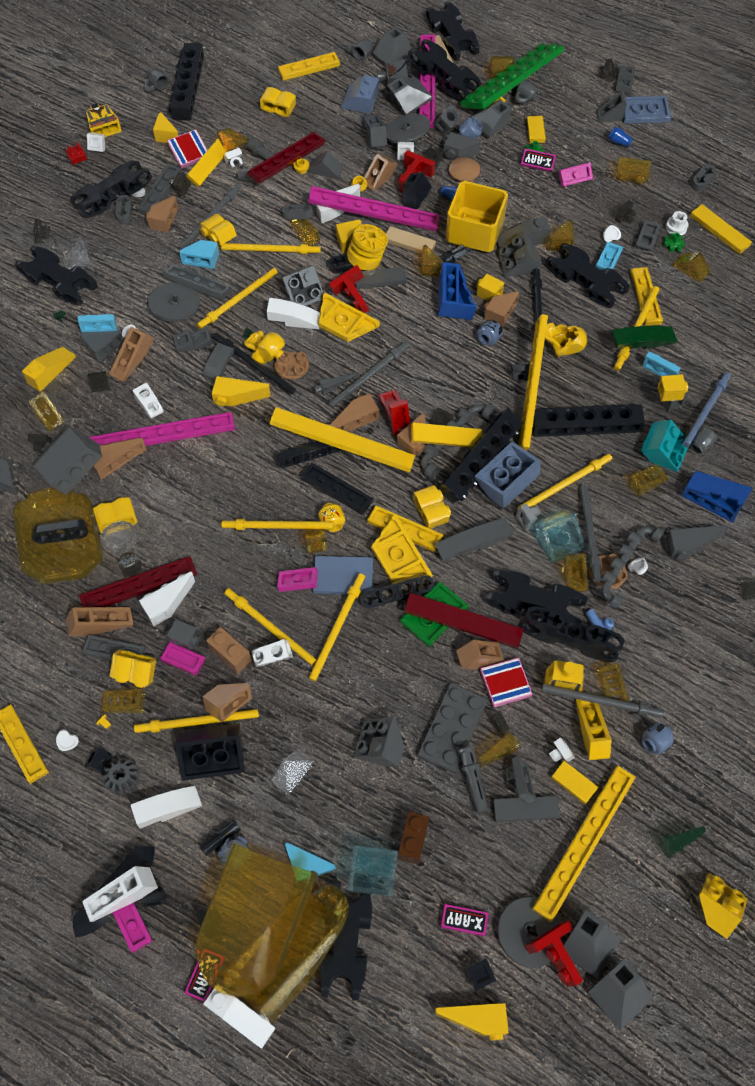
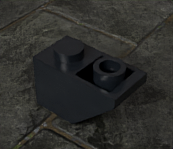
M423 172L410 174L404 182V207L418 209L424 198L428 196L432 186Z

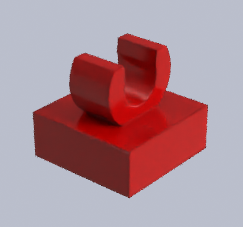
M75 143L76 146L74 147L69 145L65 150L72 165L87 159L84 150L78 143Z

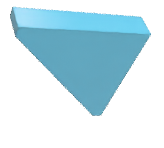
M290 843L285 844L298 884L336 870L334 864Z

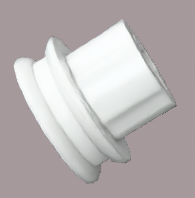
M681 211L674 212L673 216L667 220V232L669 234L679 233L680 235L686 233L688 228L687 214Z

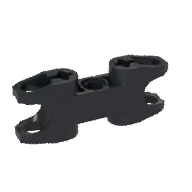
M447 1L444 2V11H436L432 7L426 8L429 27L433 32L441 31L444 36L442 41L449 55L454 60H460L461 50L470 51L473 55L479 54L480 47L476 34L472 29L464 30L460 25L462 23V16L456 6Z
M428 39L422 40L421 51L417 49L409 50L407 57L413 66L424 75L429 73L434 75L442 82L443 90L460 101L470 94L468 89L475 91L476 88L482 85L480 79L472 70L466 66H461L460 68L447 59V53L441 46ZM425 44L429 46L430 50L426 49ZM413 54L418 58V60H415L413 58ZM470 81H475L477 86H474Z
M132 160L115 168L110 177L98 184L89 183L83 186L71 196L70 201L74 208L80 210L83 217H92L108 209L111 201L125 193L133 194L141 190L151 181L152 176L148 169H142L139 161ZM137 165L136 171H130L131 166ZM144 173L147 174L145 180H139V176ZM77 197H83L82 202L79 204L75 203ZM87 206H91V211L85 213L84 209Z
M568 243L560 245L559 252L564 259L549 256L545 261V266L556 278L564 283L572 279L585 288L584 293L587 298L604 307L612 308L615 305L616 299L610 293L611 291L620 294H626L629 291L630 285L618 272L611 268H605L603 271L589 263L590 258L585 251Z
M34 245L30 248L35 258L30 262L19 260L14 263L16 269L28 281L35 285H38L42 280L54 286L52 291L58 298L74 305H81L83 303L77 291L83 288L95 290L98 287L96 280L84 269L76 265L71 270L61 266L58 256L46 248Z
M494 570L492 580L503 585L507 591L503 594H487L485 603L503 613L514 616L521 615L522 609L528 610L529 607L533 606L557 611L565 619L581 624L582 621L571 615L567 607L585 606L588 600L586 595L561 584H553L551 590L530 585L531 578L523 573Z
M537 606L528 608L522 627L527 635L549 644L558 642L580 650L583 655L604 662L617 661L619 651H622L625 639L620 634L598 625L588 627L565 619L557 611ZM538 612L541 615V619L530 617V613ZM529 623L537 627L538 629L536 631H530L527 628V624ZM568 632L575 633L577 637L570 636ZM610 638H616L620 644L617 647L614 644L608 642V640ZM604 651L614 652V656L607 657Z
M341 881L334 882L327 906L326 925L336 926L334 951H322L320 976L321 997L328 998L332 982L337 978L344 977L352 983V1001L359 1002L361 989L366 978L368 955L357 954L359 928L371 929V884H365L360 900L356 903H348L341 897Z

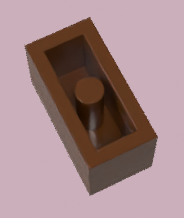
M408 812L398 852V860L419 865L430 817Z

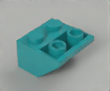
M672 420L653 422L641 451L650 462L676 472L679 471L688 447L682 445L686 437Z

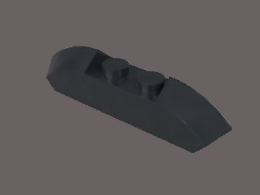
M136 846L98 890L134 866L150 867L151 869L155 847ZM83 906L73 917L75 938L93 933L105 925L110 918L106 915L94 922H90Z

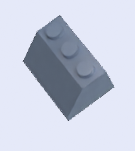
M511 442L475 475V479L489 499L504 509L541 474V460L514 442Z

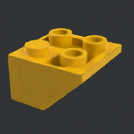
M708 873L699 894L706 923L710 928L727 939L742 920L748 899L739 890L725 884L720 877Z

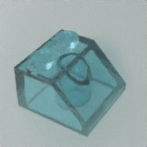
M564 509L532 524L537 541L551 563L585 549L575 513Z
M354 845L348 891L392 897L398 851Z

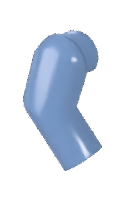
M594 609L585 613L591 625H598L609 630L614 626V622L610 618L605 620L599 619Z

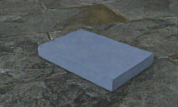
M667 96L625 97L627 105L623 118L624 124L671 121Z
M315 556L318 579L317 588H313L314 594L348 595L347 592L350 586H353L359 573L366 576L360 588L361 592L372 587L373 557Z

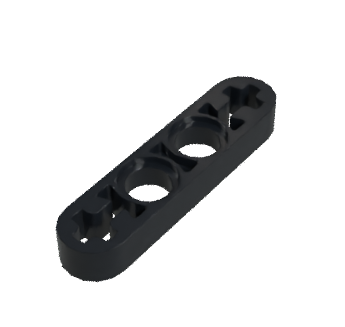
M316 441L276 454L275 461L279 468H286L342 451V449Z
M421 573L365 589L360 593L359 600L366 608L377 607L408 598L410 593L419 595L429 592L434 586V581L428 574ZM424 578L427 581H429L426 583V587H423V585H417L416 587L418 589L415 590V585L413 581H415L416 584L422 583ZM405 583L411 585V589L407 593L401 592V586ZM386 588L392 590V595L389 598L382 596V592ZM376 591H378V596L380 600H378L377 597H374L377 596L375 593ZM367 594H369L371 597H374L370 599V603H367V601L364 600L366 599Z

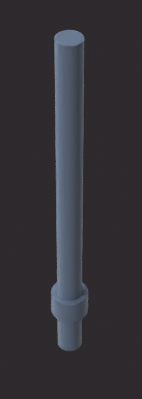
M725 372L722 378L715 384L713 393L682 443L684 447L690 446L719 395L726 389L727 382L731 377L730 373Z

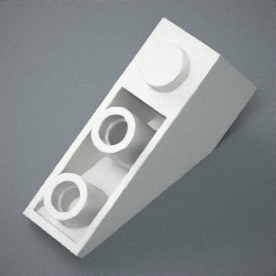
M192 572L180 575L175 581L162 585L159 590L148 593L139 600L153 627L173 615L195 583Z

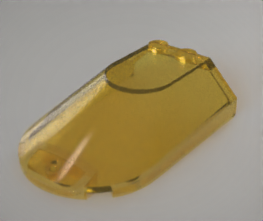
M48 488L27 495L28 498L23 502L19 501L14 508L13 515L21 572L43 584L85 578L103 560L92 504L83 493H73L72 489L66 495L55 488ZM72 520H84L89 525L88 535L85 538L38 544L32 540V530L38 525ZM57 530V531H55L56 533H59V534L65 533V531H63V530Z
M236 843L233 844L196 942V959L202 976L210 986L223 994L242 997L260 992L276 979L283 968L316 881L317 872L300 869L258 854Z
M332 885L320 886L319 890L313 893L310 891L303 893L293 900L222 973V976L270 1025L280 1018L285 1009L307 987L340 934L348 915L349 905L346 895L340 888Z

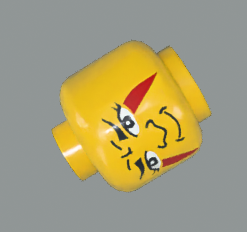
M327 503L318 513L320 521L334 522V529H325L329 532L341 530L346 522L342 508L337 504Z

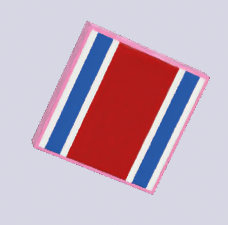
M197 130L167 140L181 169L197 163L208 151Z
M519 658L480 669L493 707L532 697V692Z

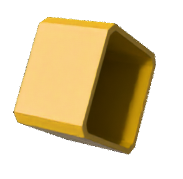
M468 181L460 182L447 214V241L485 252L493 251L505 221L508 200L507 192Z

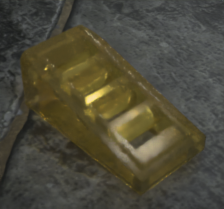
M308 219L290 221L291 226L303 244L310 246L320 242L319 231Z
M658 465L633 474L629 477L627 483L636 495L640 496L666 482L669 478ZM654 472H657L661 478H658Z
M619 663L597 668L605 697L612 698V696L621 694L622 698L617 700L629 702ZM607 672H614V675L607 677L605 675ZM616 679L617 683L608 685V680ZM619 686V691L610 693V688Z
M143 689L106 691L103 694L101 712L143 713L145 693ZM109 697H113L112 706H108ZM117 697H120L119 706H116ZM125 698H128L127 705H124ZM132 698H136L135 704H132Z
M507 733L479 758L478 763H480L481 767H484L516 752L521 744L511 733Z

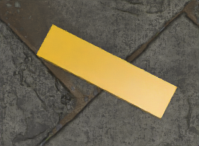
M332 52L278 66V71L284 81L340 66V61L336 53Z
M222 133L186 177L199 187L223 159L225 153L229 152L234 146V143Z
M703 204L691 212V218L737 253L741 254L751 246L752 241Z
M648 267L630 270L641 311L653 288ZM655 298L644 320L645 326L661 325L663 322L657 298Z
M423 423L411 424V442L471 448L482 435V429Z
M375 505L367 519V523L383 530L395 513ZM397 515L414 544L436 553L435 543L443 540V534Z
M10 704L0 710V731L27 781L32 784L48 774L49 771L13 706Z

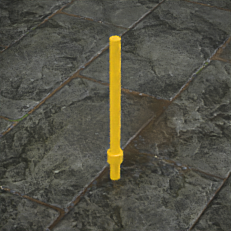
M224 243L221 245V250L296 252L307 255L308 253H321V246H308V244L292 246Z
M275 268L271 269L218 309L210 311L204 319L196 324L197 327L201 330L209 323L215 322L221 314L278 274Z
M654 286L634 327L642 326L660 290L659 287ZM630 346L623 347L619 351L618 359L614 366L616 371H620L624 361H627L630 355Z
M608 453L600 459H594L589 462L588 466L519 505L518 509L525 504L531 508L590 472L598 471L602 468V465L612 460V456Z
M236 519V521H222L221 526L222 528H236V530H245L246 528L334 529V522L246 521L245 519Z
M359 573L353 586H350L347 592L348 597L309 676L310 680L316 682L352 604L361 592L360 588L366 577L365 575Z
M230 588L225 591L224 594L235 602L234 605L246 611L278 639L288 640L290 648L311 666L316 663V658L249 605L248 600L243 596H238Z
M258 709L238 711L223 722L259 717ZM212 715L168 721L151 720L150 723L134 725L135 733L147 731L156 733L161 732L163 729L218 723L221 721Z

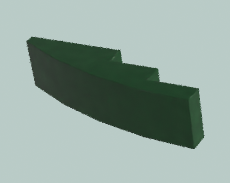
M637 326L615 329L611 332L616 349L630 346V349L639 347L650 349L678 342L671 326Z

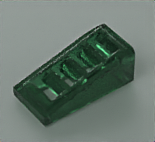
M702 826L663 838L658 843V846L667 858H671L706 832V829Z

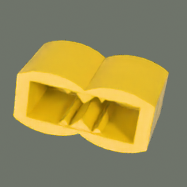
M267 87L260 98V108L270 113L275 112L283 117H289L296 105V96L287 91L281 92L273 87Z
M214 214L200 223L201 234L205 238L207 237L211 241L217 242L219 246L237 236L234 226L228 220H224L219 214Z
M433 485L414 492V503L427 528L431 529L449 522L451 511L449 506L445 505L442 501L443 494L440 489L437 490L436 486Z
M120 497L112 503H100L93 508L101 534L110 533L119 528H126L138 523L130 497Z
M117 650L113 653L110 677L120 683L129 681L136 687L144 688L153 682L156 659L126 650Z

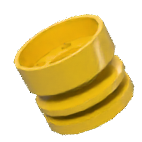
M362 224L356 227L347 250L349 262L353 266L358 265L361 270L369 271L378 268L388 244L386 233L370 224Z

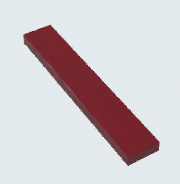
M312 132L248 170V176L260 184L295 163L298 159L324 145L325 139Z
M189 556L80 594L79 598L83 608L108 607L159 589L162 585L175 581L182 574L192 572L193 576H196L197 572L192 558Z
M410 593L404 610L406 614L516 649L519 648L524 630L523 628Z

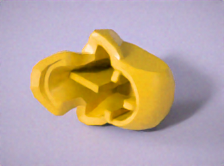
M554 323L547 324L545 340L553 345L557 357L580 352L586 347L587 335L581 327L563 324L555 327Z
M260 330L252 333L244 341L247 348L255 351L251 358L261 364L271 362L274 358L278 359L284 353L282 349L285 346V342L280 335L274 332L264 335Z

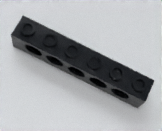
M184 43V47L180 51L181 60H178L179 70H176V81L173 83L174 92L171 93L172 102L169 103V113L172 114L173 120L191 121L204 60L203 45L200 43Z
M642 404L593 405L590 407L574 406L566 408L541 407L535 409L532 431L533 437L641 433L645 420Z
M509 408L502 411L437 489H440L442 494L452 503L459 500L462 502L469 494L467 491L478 484L475 475L511 443L509 440L519 434L521 431L519 428L523 422Z

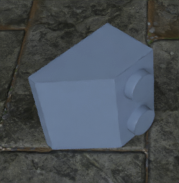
M364 75L351 83L341 108L371 114L379 94V78Z

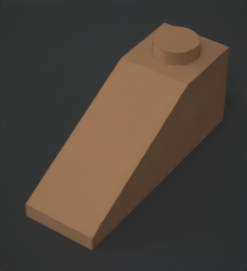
M130 327L109 375L125 382L148 353L154 337Z
M370 393L361 395L354 399L329 426L350 432L379 420V408Z
M136 438L101 445L102 457L91 469L102 480L147 450L144 440Z
M72 608L66 618L68 636H88V634L95 635L132 627L131 608Z

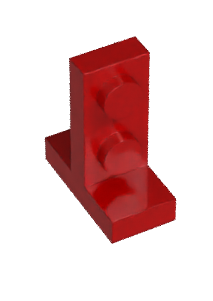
M407 150L404 153V166L407 169L399 177V191L403 193V184L412 173L423 172L424 175L432 178L435 174V161Z
M356 265L331 281L329 285L335 295L345 290L349 297L353 296L355 300L352 302L357 310L361 309L363 313L369 311V308L354 286V283L364 278L361 269Z
M392 390L379 394L378 398L390 419L392 433L394 436H397L410 424L407 400H401L397 392Z
M569 921L557 924L525 945L529 954L537 953L546 948L548 959L555 964L559 979L567 987L577 986L583 981L560 940L562 936L573 930Z

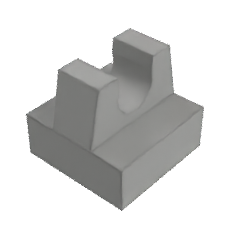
M525 504L520 506L515 517L523 529L527 531L533 527L538 519L536 516L540 515L541 512L538 507L529 508Z

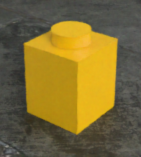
M486 274L483 279H479L477 282V296L490 302L494 296L503 294L504 282Z
M683 374L661 376L658 384L661 402L683 400L685 393L688 392V383L684 380Z

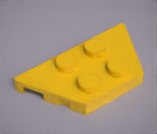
M327 293L323 294L321 315L319 317L320 328L349 342L380 326V321Z
M396 514L393 515L388 525L371 546L373 553L389 580L396 581L421 573H426L433 578L431 571Z

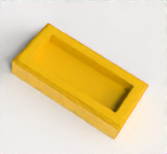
M527 116L529 143L533 141L545 143L543 116Z
M563 761L551 777L552 780L584 805H586L598 789V786L566 761Z

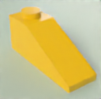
M60 347L34 359L22 370L23 376L27 384L41 392L76 358V355L66 348Z
M219 376L216 377L212 391L213 402L219 406H235L268 398L271 395L270 386L267 383Z
M576 699L583 742L589 760L610 758L612 740L599 704Z
M506 1003L435 1009V1015L483 1037L489 1036V1041L503 1040V1035L509 1033Z

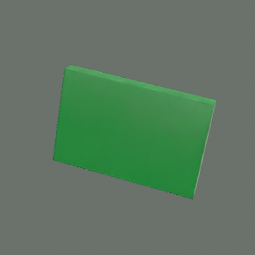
M440 581L424 596L425 598L463 610H467L469 607L467 603ZM406 614L400 619V623L428 648L449 628L410 614Z

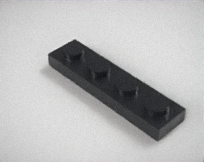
M312 462L301 475L303 481L361 515L373 503L371 496Z

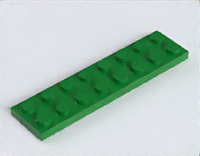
M540 43L536 45V48L528 51L524 57L518 58L517 62L507 66V69L497 73L493 79L487 80L486 84L476 88L475 92L466 95V98L460 102L462 108L485 109L564 51L563 45H556V43L550 45Z

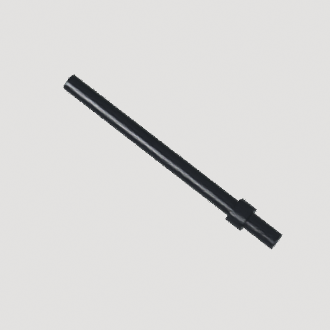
M535 268L533 269L532 288L534 289L535 320L537 321L540 315H542V279H540V269Z
M217 332L213 335V339L220 344L234 348V354L290 394L295 393L296 388L261 363L252 359L251 356L235 346L233 341L228 338L225 339Z

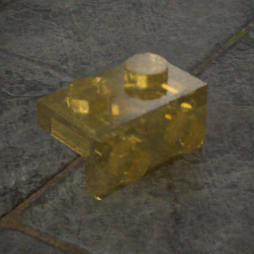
M619 157L615 178H619L621 181L635 180L637 183L648 182L652 161Z

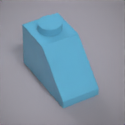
M200 240L181 249L179 253L182 264L214 269L219 256L217 242Z

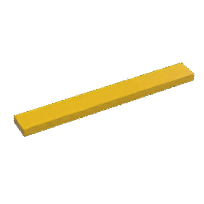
M544 314L540 315L535 325L522 416L523 424L521 425L518 446L526 451L530 448L548 315Z
M275 407L270 420V425L409 473L411 471L415 455L278 407Z
M618 765L613 770L532 908L533 911L550 923L555 918L636 778Z

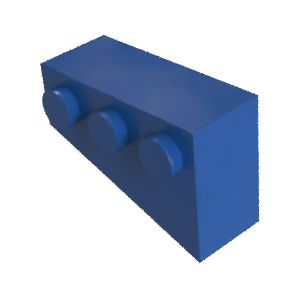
M443 262L439 273L438 316L472 320L477 306L472 301L471 291L466 286V279L460 264Z
M695 471L682 497L733 523L752 487Z

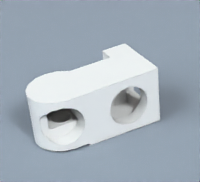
M147 383L132 390L135 400L141 405L150 419L163 413L157 397Z
M285 639L251 651L255 667L293 658L289 641Z

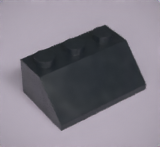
M240 724L177 732L176 749L182 781L245 772Z

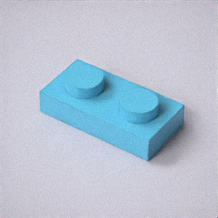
M607 242L596 267L602 271L605 268L614 269L623 247Z
M114 314L78 316V323L82 332L117 331Z
M650 351L646 355L642 366L659 376L678 375L680 367Z

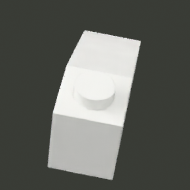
M134 866L82 902L89 921L94 922L140 900L158 887L150 867Z
M219 984L216 985L204 1002L206 1007L261 1049L276 1029Z

